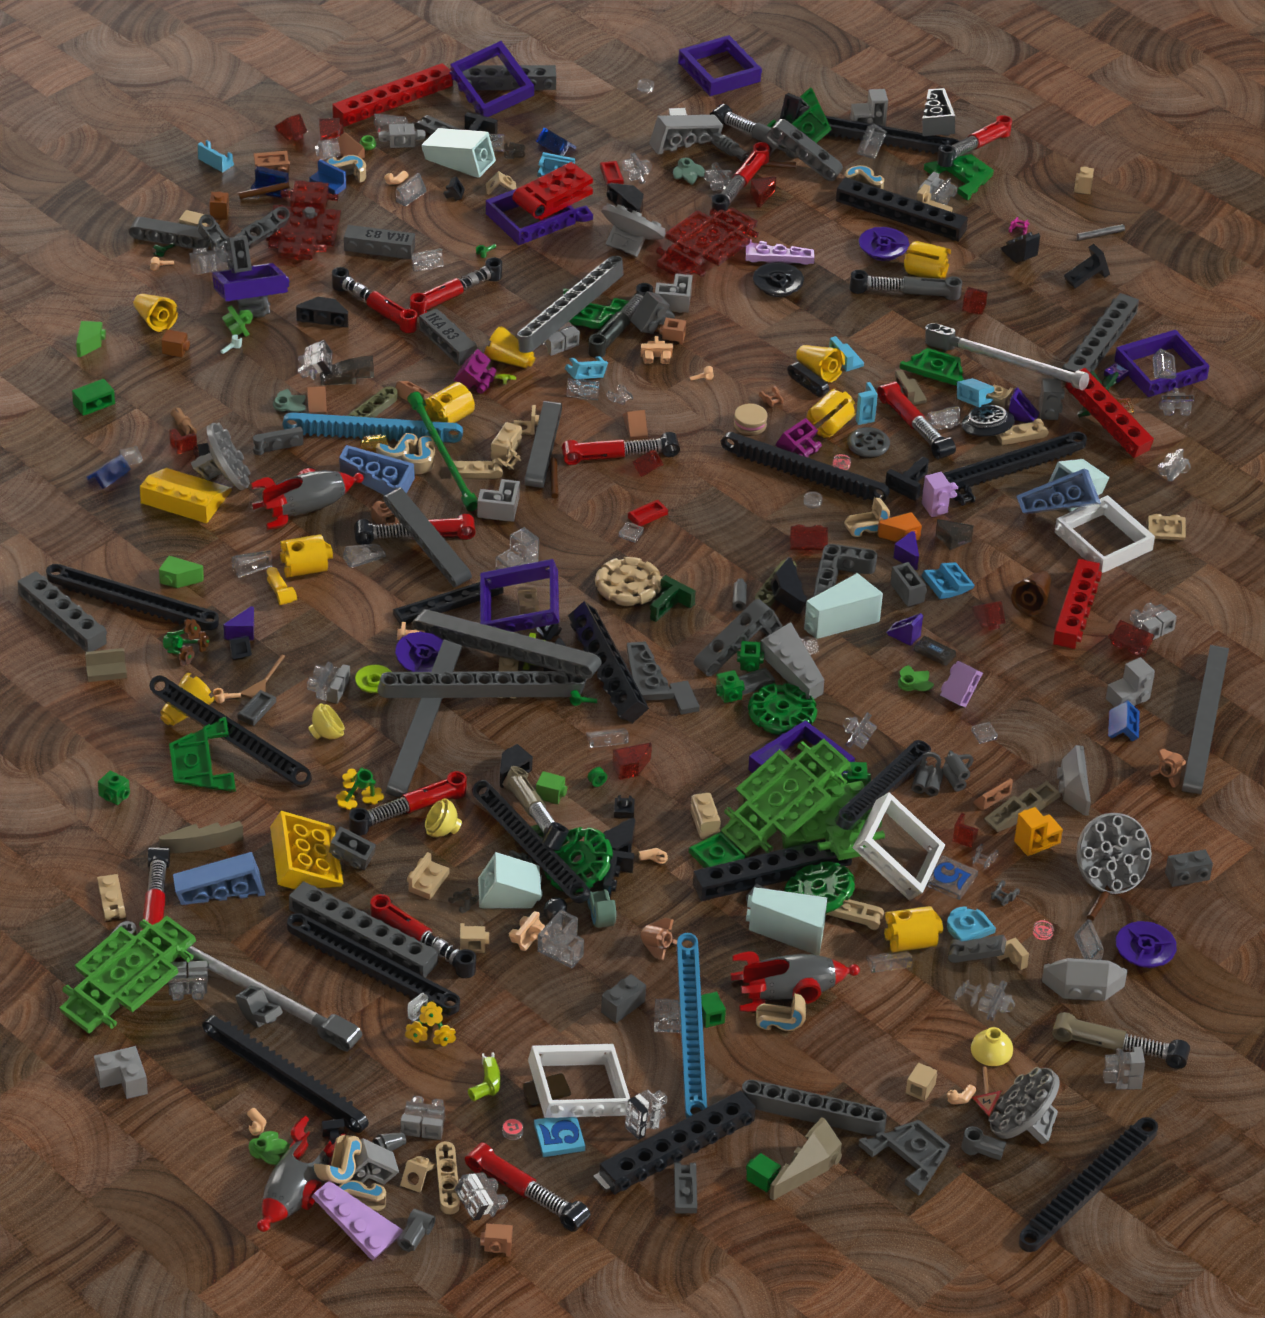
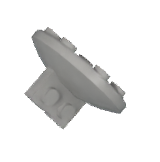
M608 203L602 208L601 212L613 224V228L606 241L607 246L617 250L620 249L625 253L638 257L645 239L658 240L665 237V228L661 227L660 223L646 220L637 211L633 210L631 213L624 206L617 205L615 207Z
M220 423L209 424L207 426V442L210 453L199 456L195 461L191 462L193 469L206 480H210L222 473L238 489L244 490L248 488L250 484L248 478L250 471L242 462L244 460L243 454L240 450H236L230 440L231 436L227 429H223Z
M1106 813L1091 820L1083 829L1076 850L1078 867L1084 879L1093 888L1101 892L1107 891L1104 888L1108 885L1111 891L1107 892L1111 894L1124 893L1136 887L1145 877L1152 855L1150 841L1144 828L1134 818L1121 813Z
M1035 1067L1025 1076L1023 1074L1019 1075L1014 1080V1084L999 1098L989 1118L992 1132L1001 1139H1008L1028 1130L1041 1144L1048 1142L1058 1113L1051 1105L1059 1089L1058 1075L1052 1069Z

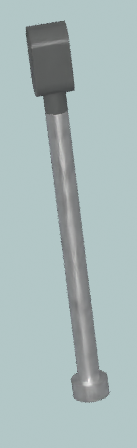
M930 323L925 326V343L929 346L942 350H952L955 347L1070 382L1074 388L1084 390L1088 385L1089 374L1078 370L1074 373L957 337L953 328L940 324Z
M190 946L187 949L194 956L192 961H207L209 970L242 988L247 989L250 986L262 988L268 1002L279 1005L281 1009L317 1027L319 1036L337 1048L349 1051L362 1037L360 1028L336 1014H331L328 1018H325L195 947Z

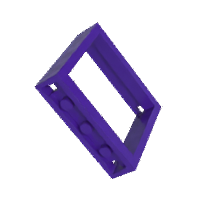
M730 35L679 49L678 63L710 97L761 82V67ZM728 51L745 69L714 79L698 63L697 59Z
M502 41L450 64L451 71L449 73L452 76V80L457 82L459 90L465 93L467 101L473 104L475 112L481 116L490 117L534 96V84ZM498 56L520 88L485 104L462 72Z
M516 189L486 200V215L518 245L574 225L576 222V210L570 205L558 211V215L520 229L503 213L519 206L512 200Z
M274 263L254 265L252 270L232 273L231 269L212 272L213 287L225 301L286 293L290 283L289 277H286L285 273Z
M1176 329L1116 347L1114 361L1129 370V378L1147 397L1206 380L1208 377L1209 364ZM1173 348L1191 369L1151 381L1133 360Z
M553 559L480 573V624L515 632L559 623L558 569ZM550 578L549 610L491 620V589Z
M805 720L799 725H795L793 729L785 734H781L774 741L767 743L763 748L753 752L749 756L748 770L751 773L755 772L779 749L783 752L804 738L814 746L824 738L849 762H855V757Z

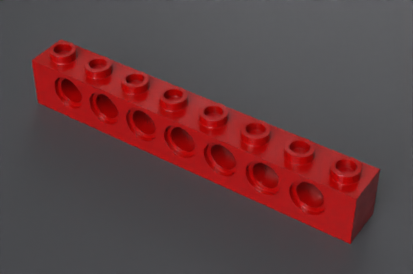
M441 63L333 103V118L345 127L453 86L452 76L449 73L451 70Z

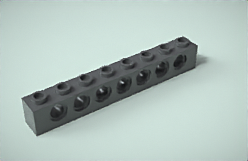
M1122 293L1116 299L1114 298L1110 307L1105 309L1104 315L1099 317L1096 326H1092L1090 334L1084 337L1083 343L1077 346L1076 352L1071 354L1068 363L1064 364L1062 369L1074 373L1083 368H1086L1089 372L1094 371L1137 314L1139 299Z
M303 881L289 895L290 911L304 914L425 978L438 965V951L433 947L419 942L398 929H394L381 920L371 917L364 911H360L331 894L323 892L314 885Z

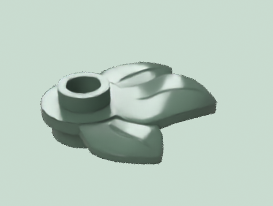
M681 158L678 161V166L673 170V176L675 179L683 177L693 185L697 176L706 177V172L701 165L695 164L690 158Z
M285 389L277 394L273 407L280 412L286 410L301 412L306 409V406L303 405L306 396L291 395L290 390Z

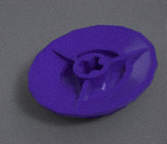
M874 227L861 234L859 245L870 257L876 260L890 261L907 252L909 240L902 232L896 229Z
M409 633L396 644L395 655L398 662L410 672H431L443 639L431 633Z
M1138 921L1129 923L1121 928L1116 936V948L1120 955L1128 962L1140 967L1153 968L1162 966L1171 961L1177 951L1176 940L1172 933L1163 926L1153 922Z

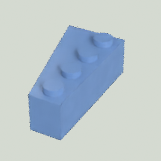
M348 445L345 446L339 457L340 472L352 477L356 473H361L364 477L361 483L384 496L399 487L407 494L415 479L414 464Z
M1085 468L1017 495L1021 510L1025 514L1101 504L1090 473Z
M252 852L173 874L175 892L181 905L204 903L213 898L222 901L227 900V897L231 896L248 898L249 894L266 896L263 878Z

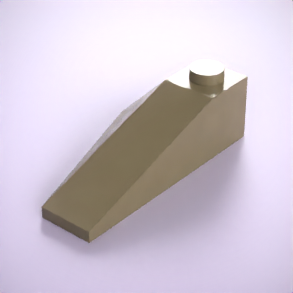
M821 1117L805 1136L808 1140L804 1146L796 1148L791 1164L786 1163L771 1184L770 1199H777L825 1173L834 1164L837 1165L842 1157V1143L826 1119Z

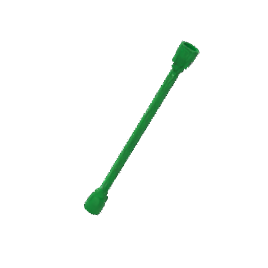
M420 392L411 393L407 400L412 409L420 414L462 492L461 500L467 511L476 510L478 499L465 485L427 415L424 407L426 403Z

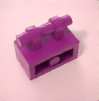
M476 349L465 360L453 381L462 383L468 390L475 385L477 392L482 394L488 389L489 382L493 381L496 369L491 367L487 370L486 367L491 359L479 349Z
M805 418L785 431L775 446L809 457L810 454L818 452L822 444L820 441L814 442L812 440L818 430Z

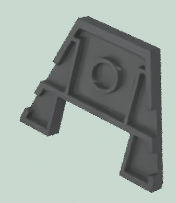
M920 1120L895 1127L894 1131L888 1133H877L875 1137L870 1139L865 1137L859 1140V1147L871 1157L889 1146L916 1168L917 1171L905 1179V1185L918 1196L923 1192L950 1148V1145Z

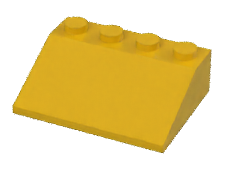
M164 468L148 475L140 485V499L142 504L208 523L230 494L232 488Z
M280 811L270 826L278 885L296 889L304 881L317 888L342 887L343 878L340 859L335 858L329 852L330 843L336 834L335 826Z

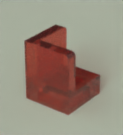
M968 287L963 297L962 311L982 315L986 307L988 292Z
M176 428L169 430L170 445L177 455L191 451L197 445L195 433L181 436Z
M651 450L633 461L641 477L664 466L656 450Z
M961 813L954 826L952 842L972 847L978 836L979 829L965 825V814Z

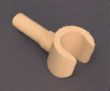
M153 257L150 269L156 271L160 266L174 265V261H160L158 257Z
M706 366L704 373L689 377L690 381L700 378L712 380L714 377L713 367Z
M221 688L213 690L214 699L218 704L223 703L228 698H241V693L228 694L224 693Z

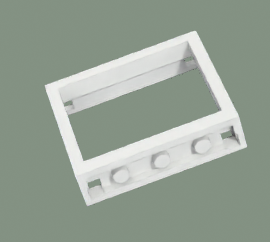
M1108 495L1099 499L1101 504L1083 506L1056 520L1055 533L1085 560L1100 563L1099 571H1102V573L1153 550L1155 536ZM1104 515L1135 543L1103 556L1073 528Z
M888 792L875 801L852 848L910 901L923 893L945 844ZM885 812L928 851L916 879L872 839Z
M614 1044L532 1046L528 1062L544 1118L627 1115L631 1103L628 1100L630 1096ZM605 1065L615 1098L552 1100L542 1066Z

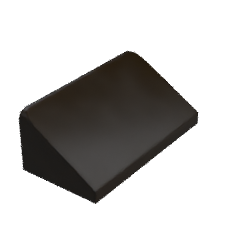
M562 1073L546 1077L552 1100L571 1095L570 1088ZM534 1080L523 1083L524 1097L532 1106L540 1104Z

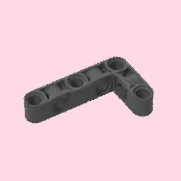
M779 119L761 140L769 145V156L781 144L828 181H834L843 169L840 161L785 119Z
M278 207L261 220H256L242 229L235 236L246 235L248 247L251 249L284 227L290 212L285 207ZM202 215L197 225L198 232L221 261L227 262L229 254L224 253L223 250H225L224 242H227L226 238L229 237L224 234L220 225L211 215ZM277 215L283 216L284 219L278 218ZM202 223L209 224V227H205ZM254 232L257 236H252L250 233Z
M837 544L826 545L823 549L822 559H820L813 597L836 585L839 570L863 574L874 573L876 570L877 553L874 550Z
M756 599L696 656L694 665L707 676H712L741 649L742 641H749L759 630L766 636H769L783 626L774 611L760 599Z

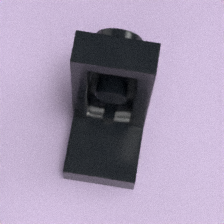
M787 93L785 94L780 119H785L792 124L809 107L802 101L803 98Z
M470 112L465 114V129L485 131L493 137L497 135L498 120Z
M1095 244L1088 247L1091 256L1064 275L1065 280L1074 288H1077L1098 272L1104 278L1110 275L1104 252Z
M922 457L914 462L912 467L904 471L903 474L890 469L886 472L885 484L888 488L916 501L919 498L921 486L918 481L927 474L929 459Z
M613 850V858L609 862L611 866L605 875L603 890L606 889L608 891L610 900L612 892H616L617 880H615V877L619 878L620 871L633 873L634 853Z

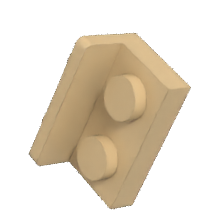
M1161 514L1148 516L1146 525L1148 526V531L1155 536V539L1185 540V517H1180L1179 515L1162 516Z
M427 852L423 858L419 859L417 867L407 877L409 892L430 900L449 875V868L432 862L431 853Z

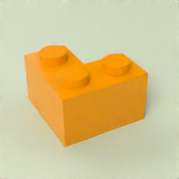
M1036 807L1018 813L1014 842L1027 856L1060 844L1063 829L1050 814L1043 816Z

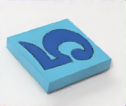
M577 1117L534 1120V1127L543 1157L585 1151V1143Z

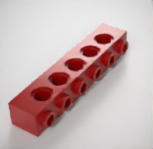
M1086 368L1079 370L1089 374V382L1084 390L1074 388L1072 383L1066 382L1065 388L1133 458L1150 450L1154 438Z
M1078 559L1055 629L1054 645L1075 649L1077 642L1081 643L1083 631L1081 630L1086 628L1087 619L1085 618H1089L1091 611L1089 606H1093L1095 597L1093 594H1096L1098 589V583L1096 582H1100L1102 571H1099L1100 563Z

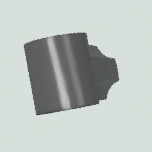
M971 1126L966 1128L961 1148L969 1155L980 1153L1001 1160L1006 1142L986 1136L980 1128Z
M415 1208L411 1211L407 1220V1226L397 1239V1244L402 1250L407 1252L415 1251L424 1235H429L436 1220L435 1216Z

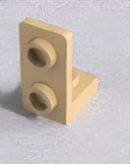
M924 184L917 192V201L952 212V207L930 200L929 185Z

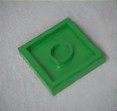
M722 832L689 847V853L703 868L745 858V855Z

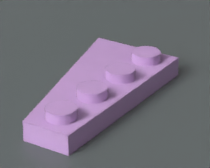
M746 239V261L814 264L813 249L795 246L788 249L782 244L770 246L764 241H760L758 244L752 243V239Z
M331 1181L325 1183L312 1195V1198L372 1261L393 1244L403 1232L401 1228Z

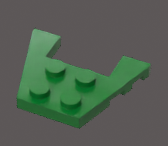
M810 87L800 96L809 109L797 118L792 125L817 143L832 129L813 89ZM772 120L767 126L772 128L776 121Z
M972 154L957 157L951 167L939 166L937 161L924 164V170L930 174L933 172L940 174L947 170L964 182L965 185L958 188L957 194L966 200H969L971 195L976 193L978 188L993 176L994 172L992 168Z
M564 288L563 295L570 289ZM614 298L610 306L590 303L567 323L575 326H586L591 329H600L616 312L621 311L629 300Z
M222 717L218 722L211 725L208 724L203 729L190 733L169 744L173 778L176 784L236 792L233 772L213 775L209 739L229 736L226 717Z

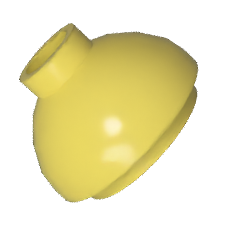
M322 703L314 709L312 725L308 727L316 739L320 737L338 739L344 735L343 730L345 729L337 713L329 705Z
M444 798L437 801L431 807L425 820V828L428 835L442 837L450 832L453 834L458 832L462 821L457 818V810L451 801Z
M991 1027L981 1031L974 1037L971 1044V1053L978 1062L984 1065L1000 1066L1011 1059L1013 1044L1010 1038L999 1028Z

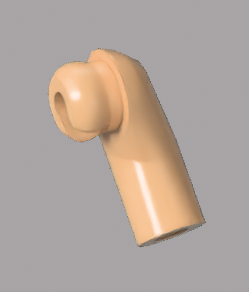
M402 171L395 177H393L392 173H388L384 176V179L388 185L401 184L409 175L406 171Z
M658 848L638 851L639 861L650 859L658 864H663L668 859L667 853Z
M969 1084L962 1093H958L957 1090H950L947 1093L948 1102L952 1105L966 1104L975 1094L976 1088Z
M252 1108L247 1113L248 1117L253 1121L252 1126L249 1125V1131L252 1135L258 1136L263 1133L267 1122L256 1108Z

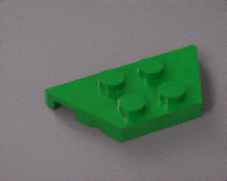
M926 348L921 353L911 356L910 361L900 362L899 369L957 386L958 381L964 380L960 357Z

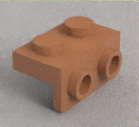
M287 151L254 153L256 174L268 175L269 173L283 174L289 172L290 161L288 160Z

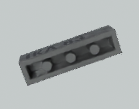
M348 225L344 235V251L411 259L415 249V233Z
M437 308L419 315V329L458 366L463 365L465 360L477 349L476 343L467 337L455 323H452Z

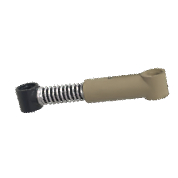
M511 766L502 785L507 790L513 792L528 815L533 817L544 833L542 842L551 849L560 850L569 830L562 824L555 822L546 810L545 803L527 780L528 773L520 767Z
M1065 1012L1057 1015L1052 1031L1053 1037L1061 1042L1075 1040L1121 1052L1124 1047L1125 1050L1129 1048V1051L1134 1047H1142L1144 1055L1146 1053L1147 1055L1151 1054V1056L1155 1055V1057L1158 1055L1159 1058L1166 1059L1167 1065L1174 1069H1182L1186 1066L1190 1052V1045L1184 1040L1176 1039L1162 1045V1042L1159 1044L1158 1041L1154 1043V1040L1150 1042V1039L1149 1041H1147V1038L1143 1040V1037L1139 1039L1140 1037L1136 1038V1036L1133 1038L1132 1035L1129 1037L1126 1033L1127 1031L1077 1020L1075 1016Z

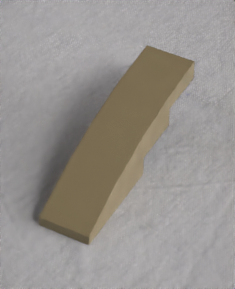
M1045 781L1035 790L1030 788L1018 798L1015 795L986 816L984 820L996 832L1002 831L1017 824L1018 813L1033 807L1040 811L1058 799L1060 792L1048 781Z
M240 821L221 827L216 822L199 829L196 824L160 836L159 847H169L170 853H185L225 846L243 840V825Z

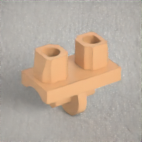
M654 336V341H647V344H641L640 357H643L645 364L653 363L654 357H660V363L669 364L672 357L673 344H665V341H658V336Z
M534 911L530 917L523 916L519 923L520 929H512L509 933L511 942L517 943L521 951H526L533 941H541L546 936L545 925L539 920V912Z

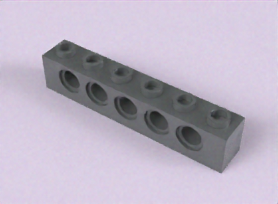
M476 65L462 72L474 90H516L520 88L505 65ZM520 65L534 84V90H556V65Z
M35 571L18 580L19 595L84 651H95L107 644V631L105 627L97 623L91 615L85 613L67 595L65 596L45 576H41Z

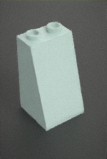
M438 128L422 144L425 160L480 178L496 161L489 133L485 131Z
M857 573L807 600L804 629L813 637L819 639L878 623L880 621L883 593Z
M754 887L753 895L748 896L747 907L751 908L747 909L746 921L750 922L749 930L809 953L820 955L827 898Z

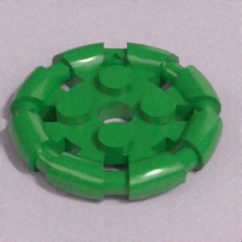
M774 683L763 686L758 692L753 693L748 702V714L753 723L758 727H763L764 731L775 735L786 733L793 729L795 725H799L805 720L812 725L817 717L818 710L816 708L817 704L811 695L809 699H806V693L801 691L798 686L783 683V685H776Z
M578 827L569 830L560 850H554L589 889L594 887L593 884L595 882L601 881L605 877L611 866L609 862L613 858L610 841L605 839V834L591 827H587V829ZM581 855L579 861L573 862L576 856ZM592 871L594 874L587 878L586 875ZM545 872L547 880H551V885L556 889L564 892L558 886V884ZM583 888L578 889L576 893L582 892Z
M821 862V864L814 866L811 864L797 871L796 875L788 880L784 892L826 897L827 914L841 907L844 900H849L855 889V878L851 870L844 865L840 866L836 862Z

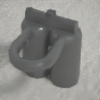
M268 295L237 300L239 313L241 310H250L253 318L264 317L266 314H270Z
M950 750L947 757L944 758L946 761L942 771L953 789L961 791L966 787L965 780L971 774L968 768L972 765L974 759L970 754L958 755ZM969 759V761L966 764H964L962 760Z
M927 752L922 756L921 764L917 767L911 787L915 793L921 794L925 791L929 796L938 795L943 778V768H940L941 758L938 754ZM934 757L937 760V763H935L936 767L932 764L930 766L926 765V758Z

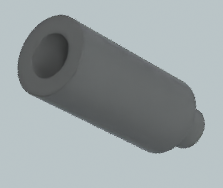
M739 578L733 586L732 607L736 611H743L746 608L747 584L744 582V579Z

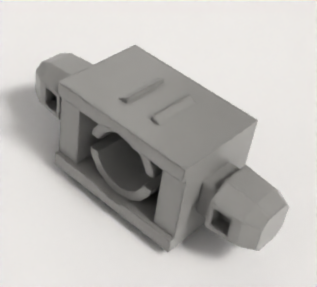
M389 124V132L381 131L378 133L381 142L389 141L390 148L415 147V140L425 139V131H415L414 124Z

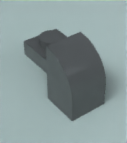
M250 986L235 996L243 1015L257 1028L274 1022L277 1019L276 1017L283 1013L279 1005L268 1003L262 988Z

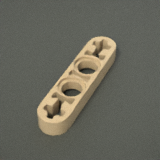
M444 1141L436 1146L439 1201L441 1211L451 1215L457 1213L460 1209V1198L454 1190L458 1183L455 1146L450 1142ZM443 1151H447L448 1158L444 1159ZM445 1166H449L453 1170L450 1172H444L441 1169ZM451 1183L454 1187L452 1189H445L443 1185ZM448 1197H452V1205H448Z

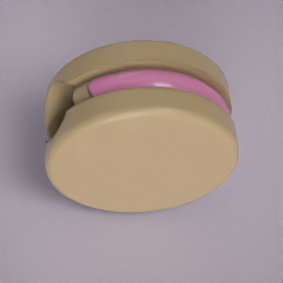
M743 404L735 410L734 427L738 432L744 435H758L767 427V412L763 407L757 404Z

